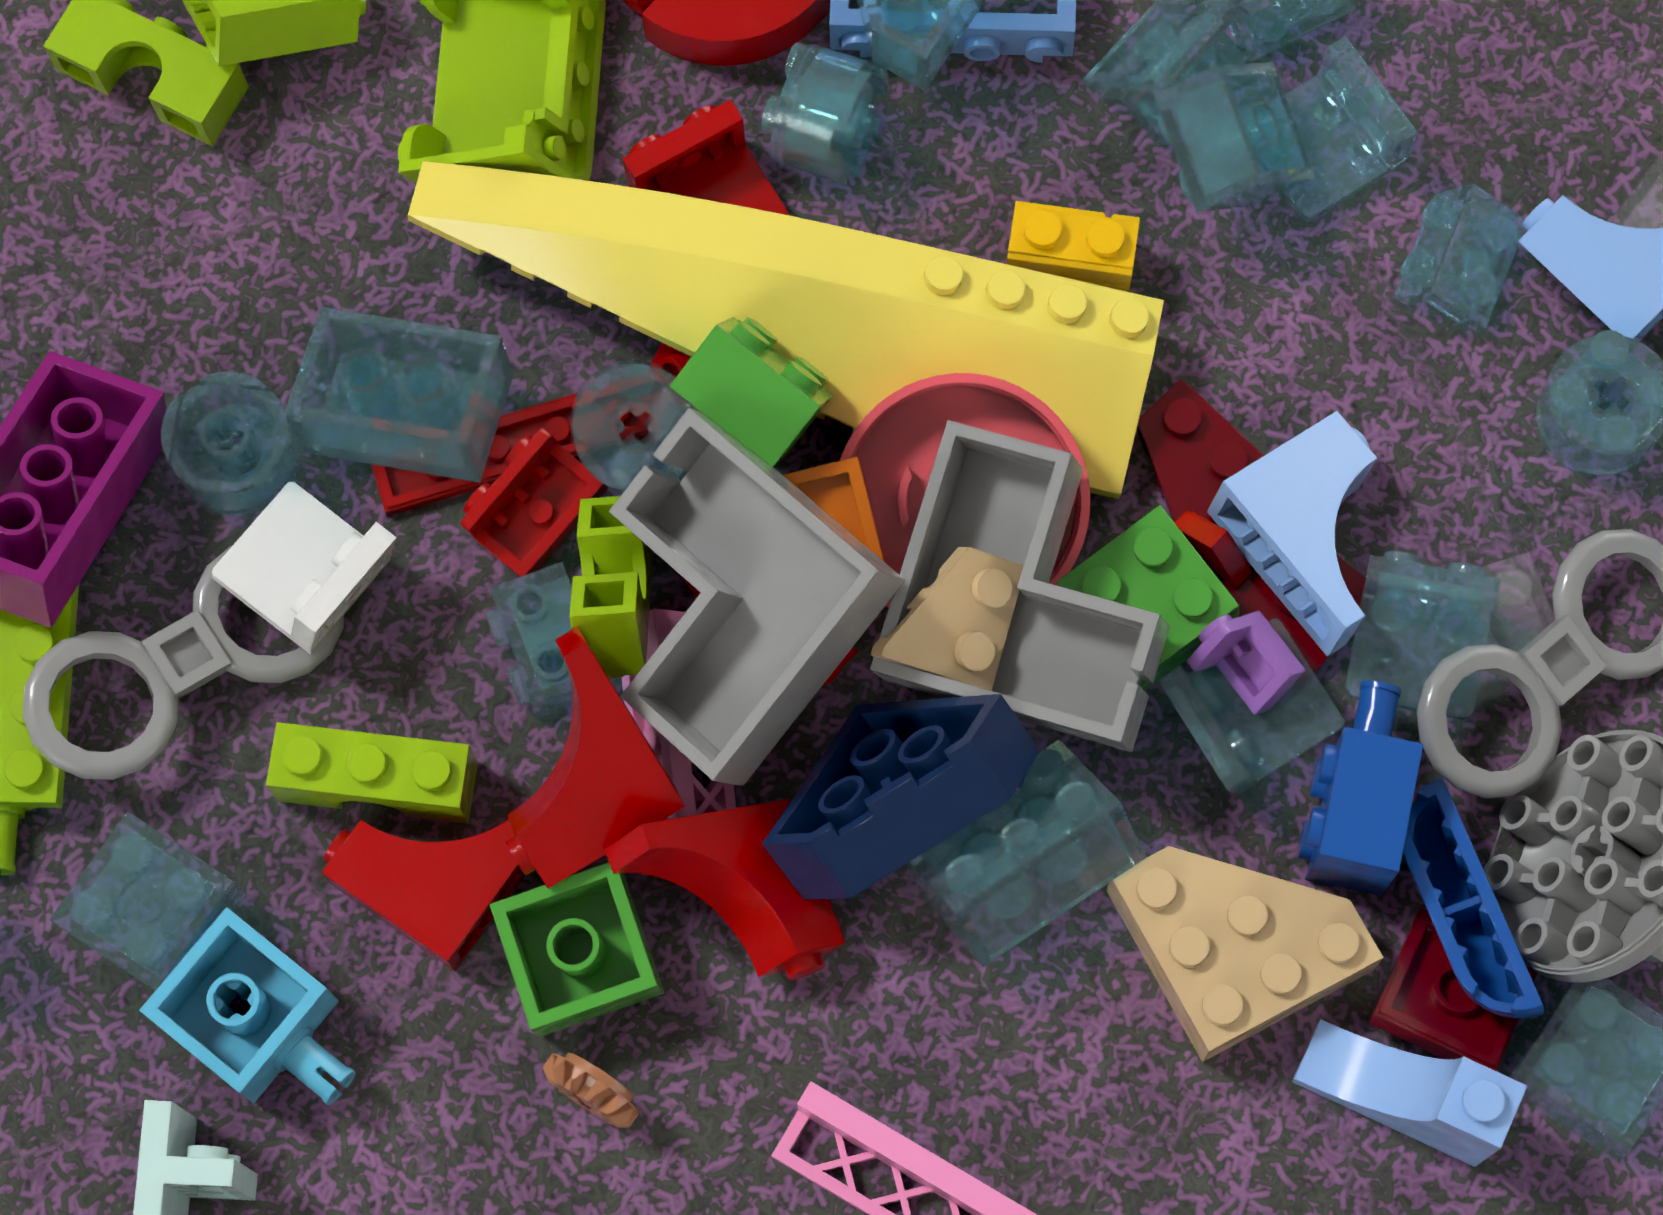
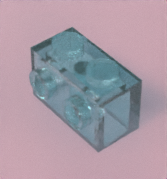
M563 562L490 588L497 608L485 612L498 648L510 644L518 666L507 669V673L519 705L532 702L539 719L571 708L573 704L569 672L555 639L571 630L569 613L572 586Z

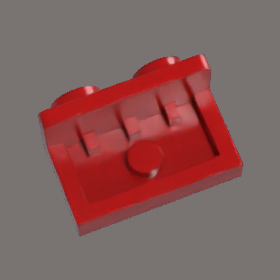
M541 428L533 438L526 435L513 446L504 462L507 468L491 486L485 483L470 496L463 508V513L466 515L460 522V525L473 540L525 583H528L578 524L580 499L600 498L608 489L605 481L560 446L553 435L544 428Z

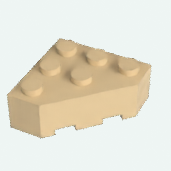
M1167 846L1111 876L1108 884V895L1202 1062L1370 973L1384 958L1350 899L1171 846Z

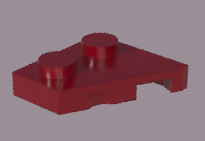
M1182 378L1163 394L1138 420L1137 431L1145 453L1149 455L1155 471V481L1161 497L1165 499L1173 522L1187 510L1189 512L1193 511L1215 523L1207 513V510L1222 482L1265 456Z

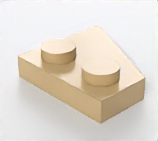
M958 547L939 569L935 582L929 587L922 588L906 607L910 612L888 637H880L873 645L871 656L992 691L1018 598L1019 590L1017 585L1024 565L972 547Z

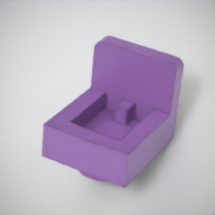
M1260 611L1234 619L1229 614H1226L1211 622L1199 634L1198 638L1202 644L1187 660V663L1194 672L1216 665L1254 715L1270 710L1306 671Z

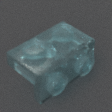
M1475 184L1438 192L1423 211V225L1413 251L1402 264L1400 271L1402 279L1396 291L1395 299L1404 305L1426 302L1470 331L1486 329L1519 245L1518 241L1525 228L1522 226V223L1525 219Z

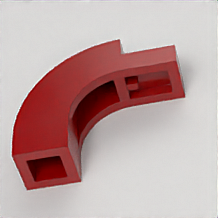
M622 0L630 9L642 15L645 39L657 48L687 61L715 66L749 64L777 55L805 38L830 13V0Z

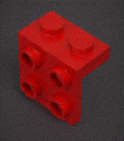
M731 99L717 107L707 105L697 109L685 119L682 126L664 136L654 134L640 140L631 148L629 154L622 158L628 187L789 215L747 147L743 118Z

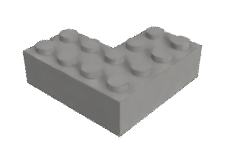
M688 408L653 453L662 463L687 472L684 478L680 481L673 475L644 465L609 512L701 593L620 697L712 781L744 786L904 583L905 579L774 467L764 462L705 414Z
M947 420L899 574L905 581L892 597L880 637H888L910 612L906 607L922 588L929 587L935 582L939 569L958 547H972L1024 565L1017 585L1019 594L992 691L877 657L873 658L870 667L872 672L887 682L942 698L1001 694L1019 720L1132 752L1149 695L1139 686L1140 680L1150 683L1154 682L1170 626L1160 614L1049 584L1084 470L1072 453Z

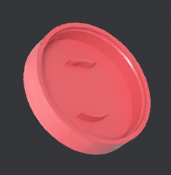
M972 373L936 375L911 383L890 394L864 417L847 442L840 461L857 456L859 458L884 562L895 572L900 574L947 420L1073 454L1084 470L1049 584L1057 585V581L1071 571L1084 544L1089 524L1090 487L1088 474L1078 445L1068 428L1035 395L1015 384L987 375ZM892 598L885 605L889 608Z

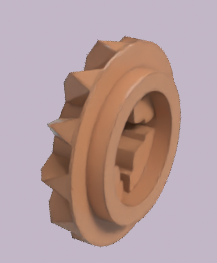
M570 1052L567 1053L565 1058L552 1053L543 1065V1070L550 1084L555 1086L560 1093L574 1101L576 1105L581 1106L593 1116L601 1118L609 1125H614L618 1128H629L639 1115V1110L631 1103L634 1098L633 1094L613 1077L587 1060Z

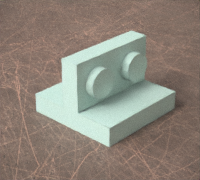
M144 1100L133 1215H188L190 1198L255 1200L258 1174L241 1164L240 1156L228 1154V1148L195 1145L197 1118L174 1102Z

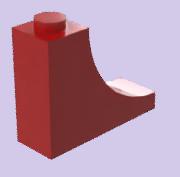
M578 626L555 639L565 660L572 687V719L563 752L555 768L535 794L507 815L514 833V837L506 841L511 854L525 875L536 870L548 889L606 855L604 849L640 824L662 821L685 807L675 785Z
M791 799L640 824L604 849L613 874L641 873L656 876L687 889L707 903L734 931L747 951L758 977L786 972L788 980H795L811 975L825 967L822 957L845 944L829 899H803L762 845L791 802Z
M360 820L352 832L345 829L332 841L323 859L327 865L321 872L332 886L455 972L493 921L494 917L489 904L509 898L526 876L506 844V841L514 837L509 820L476 836L446 842H421L403 839L380 831Z

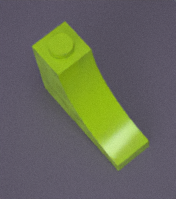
M182 0L218 66L358 42L359 17L366 13V0Z

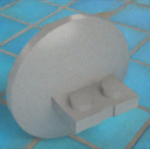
M1629 729L1614 730L1594 736H1581L1570 747L1556 755L1554 761L1538 782L1510 797L1503 804L1499 815L1501 825L1489 861L1483 869L1525 965L1545 977L1564 982L1601 980L1628 970L1642 961L1663 962V737L1646 731ZM1503 828L1526 842L1519 862L1506 854L1494 856L1495 847Z

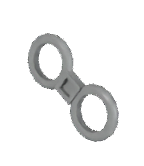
M1631 529L1601 530L1574 546L1559 566L1552 592L1555 620L1520 651L1516 652L1497 644L1466 646L1440 661L1424 682L1416 713L1419 740L1423 744V749L1433 769L1454 788L1481 798L1513 796L1539 781L1556 757L1562 733L1559 706L1564 705L1599 673L1616 680L1647 678L1663 669V622L1660 632L1648 647L1637 653H1623L1607 647L1592 633L1583 614L1581 596L1587 575L1597 562L1608 556H1624L1640 562L1654 575L1663 593V545L1657 539ZM1490 671L1507 677L1521 690L1530 707L1532 733L1528 748L1517 763L1503 771L1490 772L1472 765L1458 753L1448 734L1446 712L1451 693L1463 678L1474 672Z
M228 547L206 566L193 592V611L182 619L142 641L121 632L88 631L61 640L37 661L24 686L22 717L32 744L53 766L82 779L114 780L142 770L166 749L178 724L179 699L225 672L232 673L250 682L283 683L309 674L331 655L344 628V615L311 654L299 647L296 650L278 656L256 655L239 647L225 633L218 615V606L224 587L212 578V569L231 548ZM91 659H111L132 667L146 681L153 699V715L144 733L130 745L111 752L87 751L69 743L55 728L49 712L50 695L58 679L74 665Z

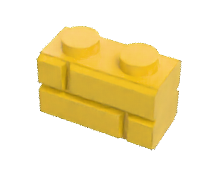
M1016 201L1007 264L1129 292L1140 217L1113 214L1110 218L1106 217L1103 212Z

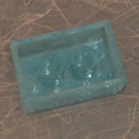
M321 307L284 415L300 452L480 483L514 374L502 336Z
M1058 739L1040 751L1025 775L1024 783L1013 794L1011 799L911 860L906 865L925 900L982 967H984L1147 858L1123 804Z

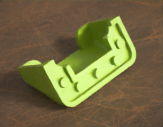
M419 0L434 17L443 22L433 125L426 123L416 124L408 127L404 132L398 147V173L417 184L422 163L427 161L590 181L606 0Z

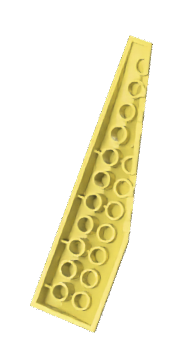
M427 161L422 163L408 212L409 222L478 255L486 252L511 264L512 271L534 281L535 277H538L566 290L568 298L589 308L595 304L619 316L620 323L691 357L716 324L732 317L738 321H744L746 317H750L777 338V342L772 348L782 356L793 362L799 356L827 377L828 381L824 384L823 388L830 392L833 397L817 417L824 420L827 415L853 428L852 434L864 417L877 404L904 386L936 375L952 373L987 375L1005 380L1030 392L1044 402L1062 420L1077 443L1083 457L1089 479L1090 493L1119 499L1121 496L1153 361L1164 300L868 232L738 205L551 175Z

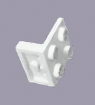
M288 482L214 566L212 578L307 653L311 654L390 561L397 537L377 522L363 536L298 484Z

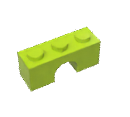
M72 0L43 45L56 70L109 96L119 78L128 70L138 66L156 67L162 70V73L148 98L159 120L213 147L249 88L239 63L218 66L207 45L205 47L187 38L188 35L181 27L166 18L157 16L152 21L135 13V8L126 0Z
M620 496L580 499L577 542L582 576H573L569 613L571 630L577 626L579 627L609 678L637 675L646 664L653 566L652 549L609 512Z
M276 722L266 786L279 802L342 809L343 802L347 801L368 802L398 809L406 817L469 824L478 761L469 744Z

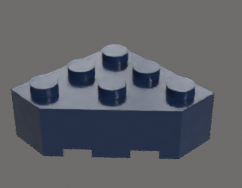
M1001 694L856 705L762 845L803 899H850L1011 799L1013 794L1024 783L1025 775L1039 755L1040 750Z

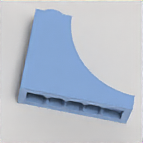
M1564 195L1555 203L1549 198L1545 199L1524 220L1522 226L1528 231L1518 242L1627 345L1634 347L1663 318V228H1633L1610 223L1584 211Z
M1338 411L1224 480L1207 510V513L1216 524L1229 532L1246 560L1327 657L1348 643L1365 617V614L1347 589L1340 572L1335 549V524L1340 504L1359 489L1377 460L1362 433L1350 427Z
M1321 1019L1317 1023L1292 1080L1293 1083L1474 1167L1501 1149L1527 1088V1085L1464 1056L1459 1059H1438L1413 1054L1364 1038Z

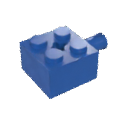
M1367 680L1362 681L1360 684V697L1353 728L1344 727L1336 744H1325L1321 759H1317L1309 796L1321 800L1319 808L1312 807L1309 821L1305 820L1297 859L1308 861L1305 880L1382 896L1400 869L1423 744L1392 737L1398 699L1401 697L1402 690L1393 684Z

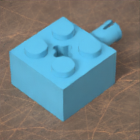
M227 907L139 1010L253 1104L277 1075L285 1070L289 1071L322 1098L326 1105L334 1103L342 1093L322 1077L323 1073L326 1072L345 1088H348L356 1074L351 1067L345 1066L312 1039L316 1028L339 1000L324 985ZM237 996L247 1000L251 1005L250 1010L244 1016L235 1013L234 1009L229 1006Z

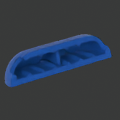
M1442 776L1434 779L1417 793L1418 799L1411 807L1403 854L1455 977L1464 992L1476 1004L1493 1014L1514 1019L1543 1015L1544 1007L1444 779Z

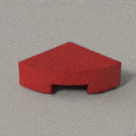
M1187 510L1174 522L1209 568L1237 588L1252 573L1250 570L1251 566L1227 530L1193 511L1189 512Z

